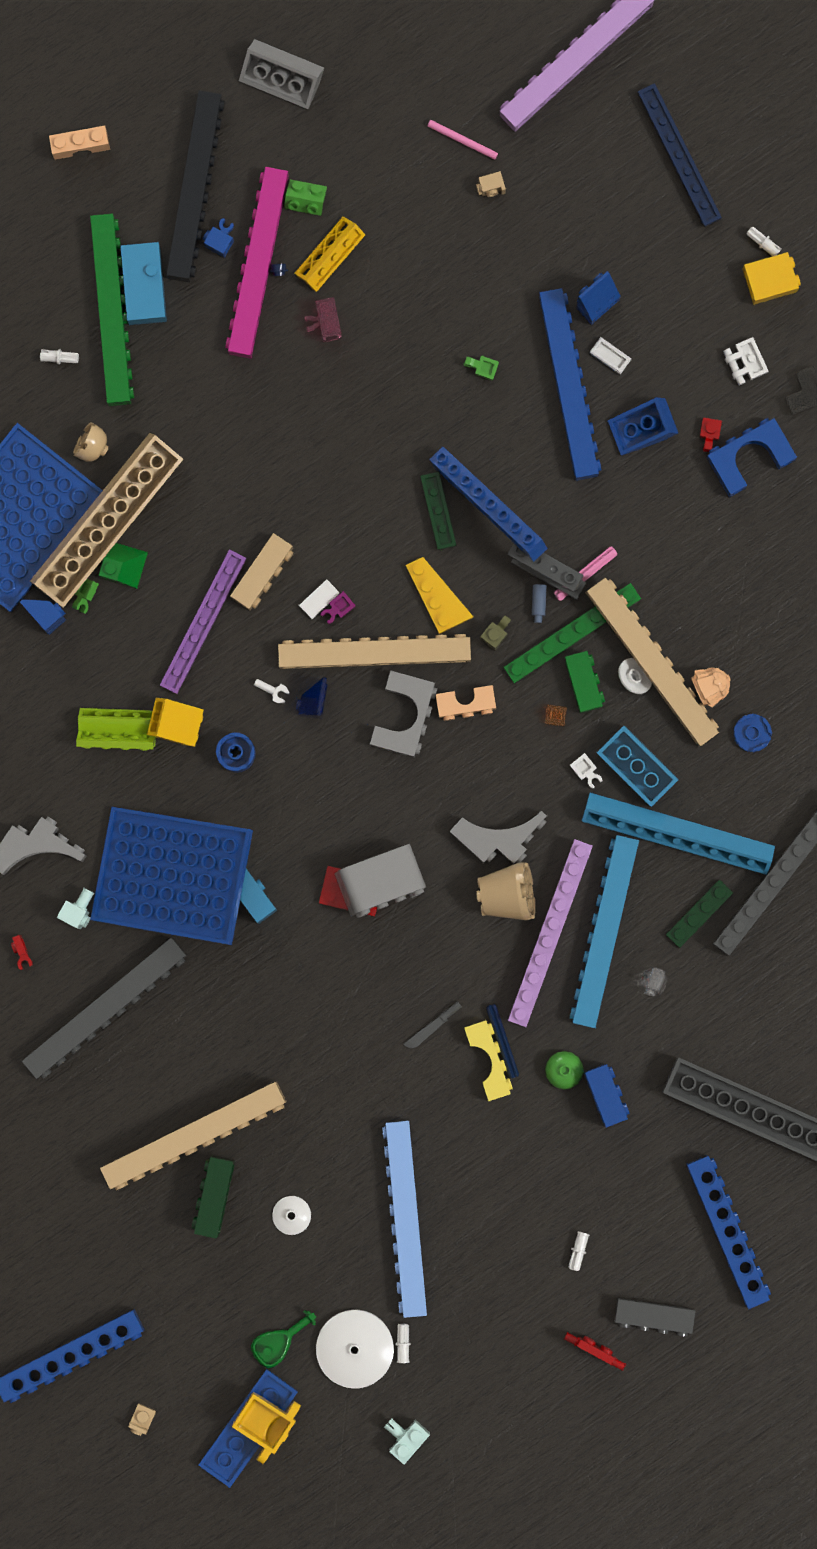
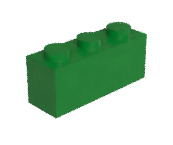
M584 651L566 656L564 659L579 713L602 708V703L605 702L603 692L598 691L597 684H600L598 674L593 673L592 666L595 664L592 654L588 655V652Z

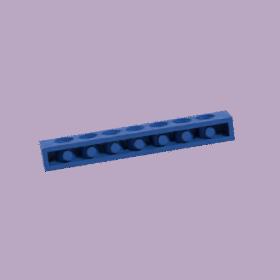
M444 447L429 459L434 468L533 562L548 549L543 540Z
M706 1155L686 1164L746 1307L751 1309L769 1301L768 1296L771 1295L768 1285H763L761 1277H763V1273L760 1267L754 1264L755 1254L752 1248L748 1249L745 1241H748L744 1230L740 1231L738 1226L740 1219L737 1212L733 1213L730 1205L733 1203L729 1194L725 1195L723 1191L725 1184L722 1177H717L715 1172L717 1165L714 1158L710 1159ZM704 1172H710L712 1175V1179L708 1183L702 1181L701 1177ZM712 1190L719 1192V1198L715 1201L709 1198V1193ZM725 1208L727 1210L725 1218H718V1209ZM727 1226H733L735 1229L734 1234L730 1237L724 1233ZM735 1244H741L742 1252L740 1254H733L732 1247ZM748 1262L750 1264L749 1271L741 1272V1263ZM749 1281H757L758 1286L755 1290L748 1289Z
M135 1309L0 1377V1396L3 1402L9 1400L12 1403L21 1398L20 1394L24 1392L30 1394L38 1389L37 1385L43 1382L45 1385H48L55 1381V1376L61 1374L63 1377L73 1372V1367L79 1365L81 1368L89 1364L90 1358L96 1356L98 1359L108 1354L106 1350L112 1347L116 1350L124 1346V1341L131 1338V1341L140 1338L142 1336L141 1332L145 1329ZM118 1326H125L127 1328V1335H119L117 1332ZM103 1334L108 1335L110 1338V1343L107 1345L102 1344L100 1341V1336ZM85 1343L92 1346V1353L87 1354L83 1351ZM66 1353H73L75 1361L68 1362L65 1358ZM50 1361L57 1363V1371H51L48 1368ZM32 1370L40 1372L39 1380L32 1379ZM15 1379H20L23 1382L21 1389L14 1387L13 1382Z

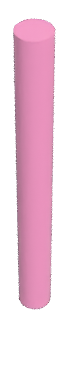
M430 120L427 127L494 160L498 156L497 152L437 122Z

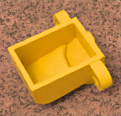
M253 1392L233 1422L232 1428L263 1447L256 1460L264 1464L271 1453L275 1454L282 1442H285L289 1431L296 1422L294 1417L301 1405L293 1401L287 1412H284L259 1394Z

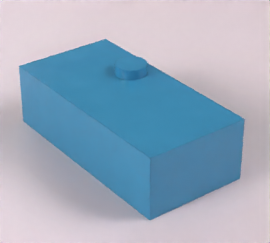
M159 242L122 245L123 279L129 325L167 322Z
M625 725L597 752L651 807L679 780Z
M246 868L240 900L255 921L260 924L275 913L277 909L264 893L265 887L259 879L256 881Z

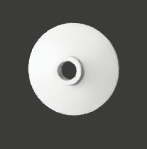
M628 658L620 664L618 670L619 678L627 690L635 694H643L650 689L651 681L634 658Z
M287 1196L279 1200L275 1205L272 1213L273 1222L282 1233L288 1235L299 1234L308 1227L311 1220V1211L303 1199L296 1196ZM293 1212L295 1218L289 1219L288 1213Z

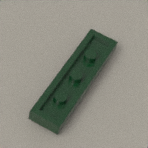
M439 472L422 475L420 478L437 549L443 550L455 547L456 541Z
M718 880L666 936L680 948L733 892L721 880Z

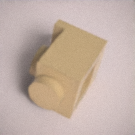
M501 171L479 177V184H476L479 195L493 197L500 191L502 195L506 193Z

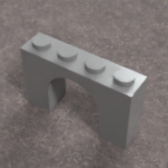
M390 671L385 690L410 698L418 710L417 720L411 728L400 732L375 726L370 746L415 758V754L420 753L422 743H419L420 736H424L426 732L425 718H429L432 706H429L430 700L435 699L437 688H434L435 683Z

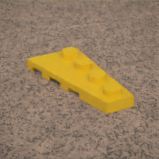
M424 557L406 565L439 634L473 618L472 614Z

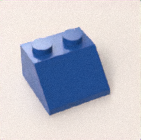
M20 601L49 635L66 621L63 617L66 613L57 603L53 605L50 601Z

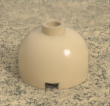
M90 422L85 427L83 436L79 437L73 451V456L86 462L97 460L100 455L104 456L108 450L105 432L99 426Z

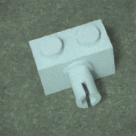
M83 888L76 903L65 901L57 918L77 929L86 928L91 919L89 917L90 912L87 911L86 907L94 893Z
M393 1418L384 1426L385 1429L397 1438L394 1445L390 1448V1453L403 1464L411 1458L430 1436V1432L417 1420H414L405 1430Z

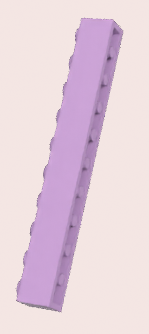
M616 0L611 5L612 9L609 12H603L597 18V23L593 26L590 24L583 31L584 34L580 38L576 37L573 39L566 51H560L552 64L550 62L542 68L543 72L539 76L534 75L528 81L529 85L524 89L520 88L514 94L515 98L510 102L507 100L500 107V117L516 132L653 6L654 0Z
M576 839L573 841L509 1015L508 1021L527 1027L593 847L592 845Z

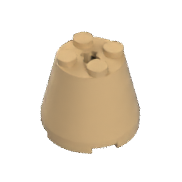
M516 863L478 878L480 891H477V900L482 902V916L487 915L519 920L535 918L536 904L535 897H533V879L528 863Z

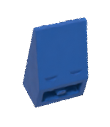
M608 271L604 275L602 273L597 275L590 287L586 285L579 292L580 295L578 296L576 309L591 325L613 307L621 297Z

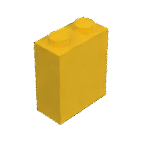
M788 252L743 266L744 276L753 305L798 291L801 285L800 279L794 273V259L789 257Z
M156 698L147 735L195 747L204 710L169 699Z

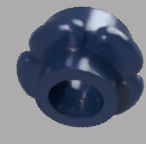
M271 264V270H269V272H273V276H283L288 271L286 264Z

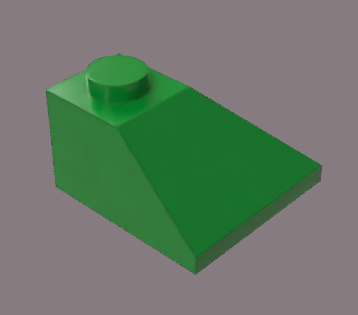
M115 543L103 559L99 577L137 589L148 552Z

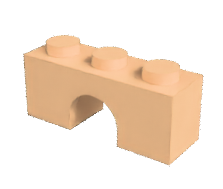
M105 126L49 136L52 155L55 160L72 157L73 153L89 150L95 153L110 150Z
M493 685L474 688V700L468 705H462L456 700L455 691L436 694L439 719L443 718L444 721L454 720L455 716L462 715L463 718L473 717L474 713L481 712V715L492 714V710H496Z

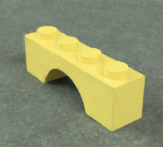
M487 1021L464 1027L470 1046L485 1050L492 1062L490 1075L482 1082L488 1101L510 1095V1090L513 1089L509 1078H505L504 1071H507L504 1060H499L497 1053L501 1051L498 1042H493L491 1035L495 1033L492 1024H487Z

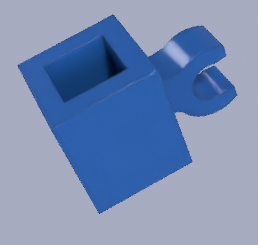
M222 218L219 222L220 230L212 227L211 231L207 230L203 240L206 248L225 258L234 243L233 237L228 235L233 230L234 224L231 223L228 228L223 227L225 219Z

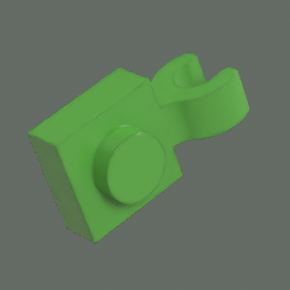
M481 356L479 361L466 357L464 366L476 369L475 375L493 381L499 362Z
M86 579L75 593L78 597L74 601L72 608L86 614L89 608L87 601L92 600L99 584Z

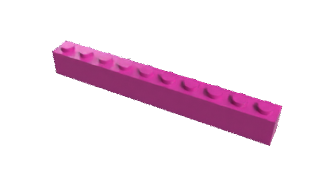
M265 167V172H261L259 183H262L261 191L258 190L256 194L258 206L257 209L254 208L252 220L255 221L254 226L249 229L248 238H251L250 246L246 245L244 256L247 257L246 264H242L241 268L243 280L238 283L237 293H239L238 301L235 300L233 312H236L235 319L230 321L229 330H232L231 338L227 337L225 348L228 349L229 355L252 358L289 177L286 170Z

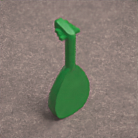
M304 1310L303 1312L306 1316L289 1330L267 1331L257 1336L251 1344V1351L255 1359L266 1368L277 1366L286 1356L292 1336L310 1322L313 1325L316 1324L314 1313Z

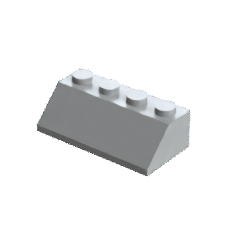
M254 39L247 49L239 81L309 109L320 84L324 67Z

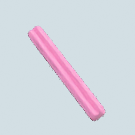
M610 546L580 570L579 573L584 575L582 580L585 582L616 557V550ZM558 589L554 592L555 597L560 601L568 596Z

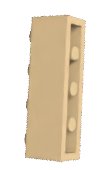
M273 533L230 597L249 611L252 608L256 609L261 602L259 597L263 592L267 593L272 586L270 581L274 576L277 578L283 570L281 565L284 561L288 562L294 553L292 552L293 546Z

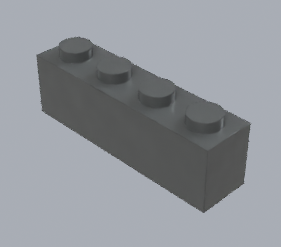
M617 1298L614 1321L618 1323L619 1327L630 1328V1325L638 1326L637 1329L649 1331V1328L657 1329L656 1332L668 1334V1330L676 1331V1335L687 1337L688 1333H693L695 1309Z

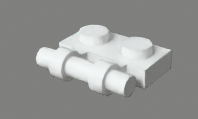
M753 337L736 344L737 353L732 354L730 348L723 351L726 357L725 361L730 365L733 372V379H736L739 386L746 383L743 375L748 374L750 380H753L769 372ZM741 358L745 368L739 369L736 362L737 359Z

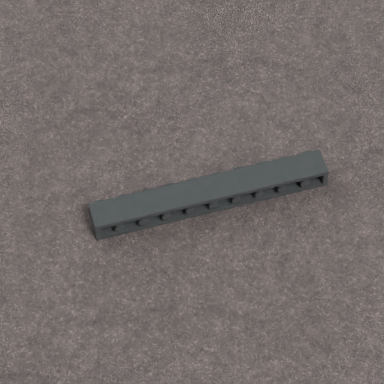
M817 810L712 945L726 956L733 952L817 844Z
M170 938L22 1062L36 1079L40 1077L42 1079L46 1078L52 1073L50 1069L53 1066L57 1065L59 1067L67 1060L65 1057L70 1052L75 1054L80 1050L82 1042L85 1040L89 1042L96 1036L95 1032L99 1028L104 1030L109 1026L111 1018L115 1015L118 1018L126 1011L125 1007L128 1004L134 1005L141 999L140 994L144 991L150 992L156 987L154 983L157 980L161 979L163 981L171 974L169 970L174 966L179 968L185 963L186 960L184 958L187 955L175 940Z

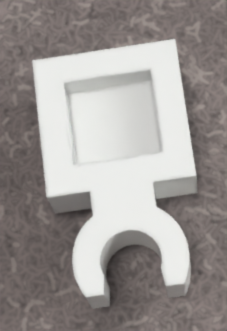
M585 753L570 764V767L581 781L585 777L588 779L590 788H594L591 782L592 779L596 778L600 783L602 782L601 776L593 773L597 768Z

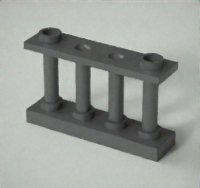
M513 544L507 554L513 558L511 561L513 565L578 600L587 585L582 580L583 574L545 553L533 562L522 550Z

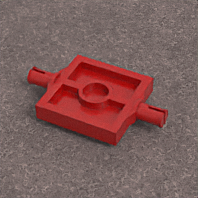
M567 1332L564 1340L574 1344V1346L623 1371L626 1363L616 1359L610 1348L601 1345V1347L596 1346V1342L587 1336H584V1338L579 1336L577 1338Z

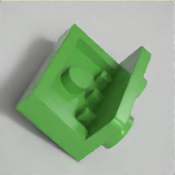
M290 179L284 208L321 216L327 186Z

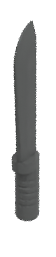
M458 1001L436 1019L408 1039L404 1045L408 1048L419 1046L442 1024L447 1022V1018L462 1008Z

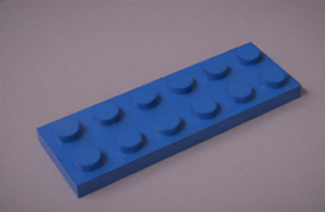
M268 1369L265 1370L199 1463L201 1468L229 1488L260 1446L232 1428L233 1422L253 1392L257 1393L285 1411L298 1393L296 1389Z

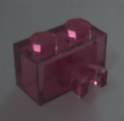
M334 297L315 301L318 316L304 317L305 322H319L307 327V332L321 328L323 342L342 339Z

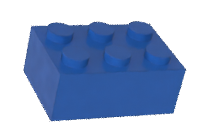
M603 1064L585 1071L586 1081L604 1127L607 1128L627 1120V1115L630 1113L626 1103H622L620 1100V1096L623 1095L619 1085H615L613 1082L615 1074L612 1067Z

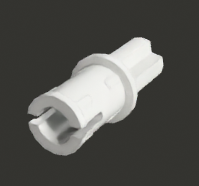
M754 227L748 230L747 235L760 245L759 248L764 249L772 257L781 251L782 248L772 242L769 236L765 237Z
M41 349L40 361L56 362L57 364L61 362L78 363L79 354L62 352L61 349H58V351Z
M579 1231L577 1232L574 1248H571L573 1252L568 1266L569 1269L575 1271L580 1270L583 1255L586 1254L585 1248L589 1234Z
M398 1324V1342H396V1345H398L397 1363H409V1345L411 1343L409 1342L408 1324Z

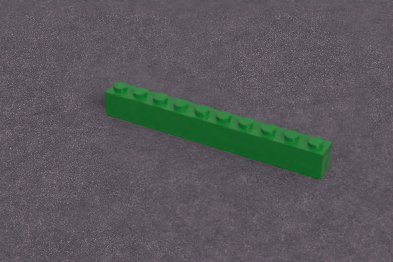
M113 214L92 215L90 217L108 406L131 404V399H134V389L130 387L129 380H133L132 368L128 369V361H131L130 350L126 348V343L129 342V333L125 331L124 324H128L127 313L123 312V305H126L125 294L121 293V287L124 286L123 275H120L119 268H123L122 257L118 256L121 242L120 238L116 237V231L119 230V221L115 219Z

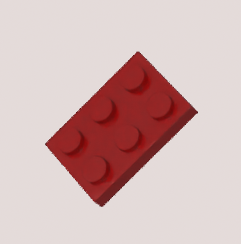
M328 866L319 904L348 910L335 873L341 869ZM377 906L371 908L370 913L367 915L375 917Z

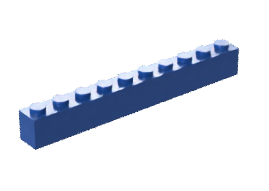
M562 288L540 292L539 299L575 481L598 477V471H601L600 460H596L595 453L598 452L596 441H592L591 434H594L592 422H588L587 416L590 415L589 404H585L584 397H587L585 385L581 386L580 379L583 378L581 367L577 366L576 360H579L578 349H574L573 342L576 339L574 330H570L569 323H572L571 313L566 311L565 305L568 304L567 294H563Z

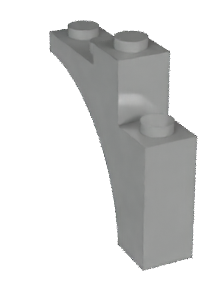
M540 811L530 821L520 826L503 830L482 828L462 817L450 830V833L483 863L486 860L490 862L497 855L494 852L497 849L514 865L515 862L520 863L527 856L524 853L527 849L521 844L523 842L527 844L534 837L531 833L536 828L540 830L547 821L544 819L547 815Z
M48 816L46 819L41 817L29 836L27 835L28 830L18 825L16 828L12 825L0 843V873L5 875L21 860L40 853L65 854L83 862L86 858V855L83 854L85 850L76 844L74 846L68 844L69 839L60 833L56 836L55 834L59 830L55 826L57 822Z

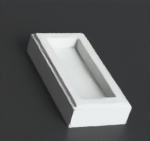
M602 337L599 338L589 354L619 375H621L631 361L629 356Z
M326 580L299 606L311 619H314L340 593Z

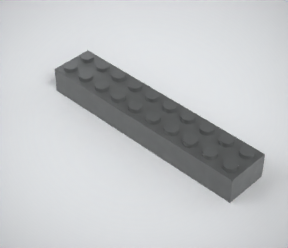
M679 1057L676 1058L661 1093L817 1161V1118Z

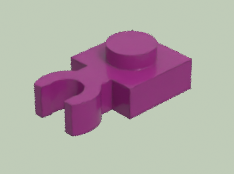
M343 591L329 602L332 608L323 610L321 616L330 614L331 619L327 623L331 624L334 622L337 614L342 618L355 608L356 605Z

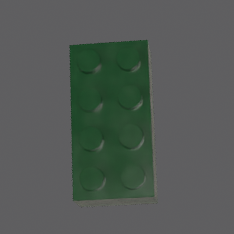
M211 1156L210 1159L206 1160L204 1171L207 1172L206 1178L202 1179L200 1190L203 1191L202 1197L198 1198L196 1210H199L198 1217L195 1216L192 1223V1229H195L194 1234L216 1239L219 1237L235 1160Z

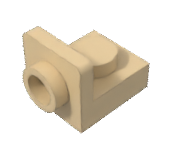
M138 1403L128 1425L131 1428V1432L140 1436L142 1433L146 1434L156 1410Z

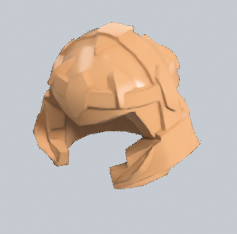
M719 668L695 670V675L692 677L695 689L704 706L709 705L713 708L729 693L731 679L729 675Z

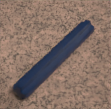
M495 1004L487 1006L486 1010L510 1079L518 1077L519 1073Z

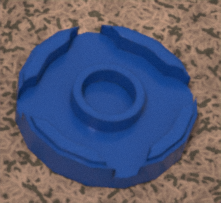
M757 714L743 716L737 721L733 732L736 744L747 752L761 751L768 745L772 735L771 726L768 721Z

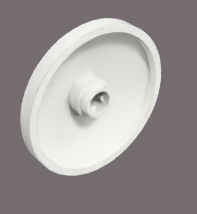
M346 1310L334 1315L322 1327L316 1344L317 1360L324 1374L334 1383L347 1388L367 1387L381 1379L390 1367L394 1352L393 1339L388 1327L376 1315L364 1310ZM354 1346L358 1348L355 1354L351 1351V1348Z

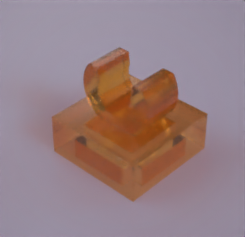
M548 705L545 724L564 727L567 707Z

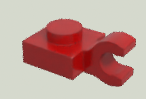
M702 419L700 438H705L703 452H709L712 449L713 440H719L721 420Z
M22 935L13 937L12 949L15 954L18 953L20 956L17 963L18 968L23 970L22 962L25 960L28 961L29 966H33Z

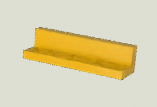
M342 217L294 274L305 281L312 290L317 292L363 239L365 234L354 222ZM345 224L348 225L343 231H340ZM335 239V241L328 246L330 241ZM322 254V256L320 257V259H317V260H316V258L318 257V255ZM310 268V270L307 272V274H306V275H303V273L306 271V269Z

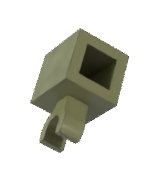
M505 615L498 625L492 622L481 635L480 640L495 651L507 637L504 629L511 622V619Z

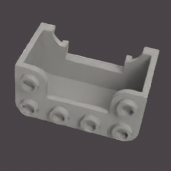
M410 844L345 867L335 873L350 916L356 915L357 918L370 913V909L376 906L378 910L389 906L387 902L395 900V903L405 900L407 895L410 898L421 895V893H424L423 889L426 888Z

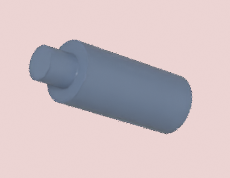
M533 585L531 615L535 616L534 623H542V617L545 616L547 585Z

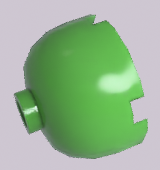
M557 1052L547 1061L545 1068L546 1077L550 1084L556 1088L563 1090L571 1089L578 1085L583 1077V1063L572 1052Z

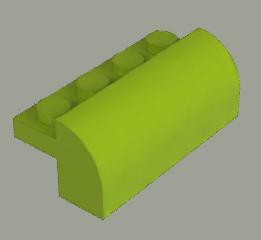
M80 708L76 747L120 748L123 750L140 749L143 751L154 749L156 737L147 735L152 711Z

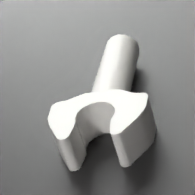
M259 679L254 683V686L272 694L273 702L277 704L285 703V700L278 697V693L282 691L289 694L286 686L280 684L278 687H273Z

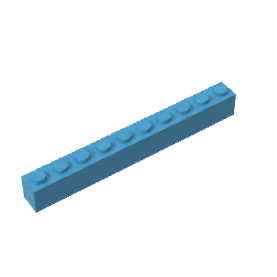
M593 793L589 794L582 822L766 875L771 866L775 846Z
M616 835L615 839L611 838L609 850H612L611 858L607 857L605 869H608L606 876H602L600 887L603 888L602 895H598L596 906H599L598 914L594 913L591 924L595 925L593 933L589 932L587 940L590 948L589 951H585L583 962L586 965L584 970H580L578 981H581L580 989L576 988L574 1000H577L576 1008L572 1007L570 1019H573L572 1023L596 1028L639 840Z

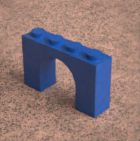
M767 418L758 423L759 427L754 430L751 427L742 432L743 436L738 439L733 437L725 442L726 445L722 448L717 446L709 451L710 454L707 456V460L728 497L737 494L747 487L735 461L736 453L741 447L748 444H758L764 447L769 452L778 469L797 459L775 418L772 420Z

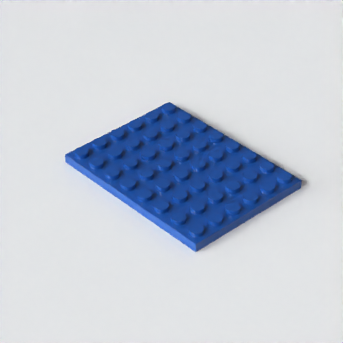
M18 423L0 443V604L9 612L14 610L34 584L30 580L103 491Z
M112 807L90 920L232 945L253 830Z

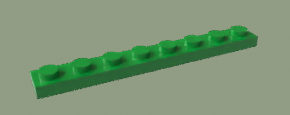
M631 583L616 592L619 596L623 595L628 602L627 608L641 600V597ZM595 606L506 665L504 670L515 684L607 621Z

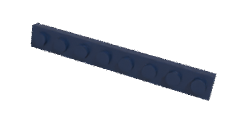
M655 83L638 91L637 94L703 226L706 227L721 220L722 217Z

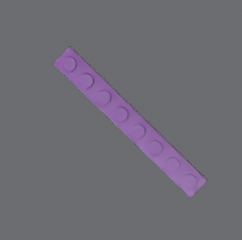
M229 549L160 684L161 687L178 694L247 558Z

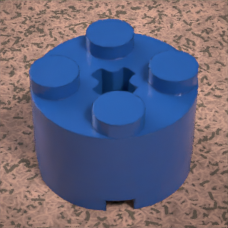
M234 732L224 736L218 742L216 756L223 768L230 772L238 773L247 770L253 764L256 751L252 741L246 735ZM238 748L241 754L234 757L231 751H235Z

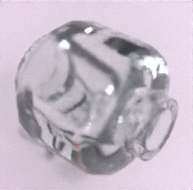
M655 967L645 970L640 982V987L645 990L644 994L655 997V994L660 995L664 992L668 981L665 971Z

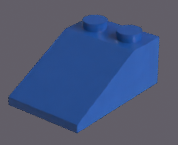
M656 397L608 420L621 456L679 434L665 398Z

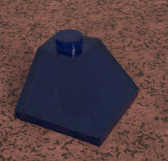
M323 677L302 694L301 700L297 699L296 711H299V716L322 719L328 685L327 678Z

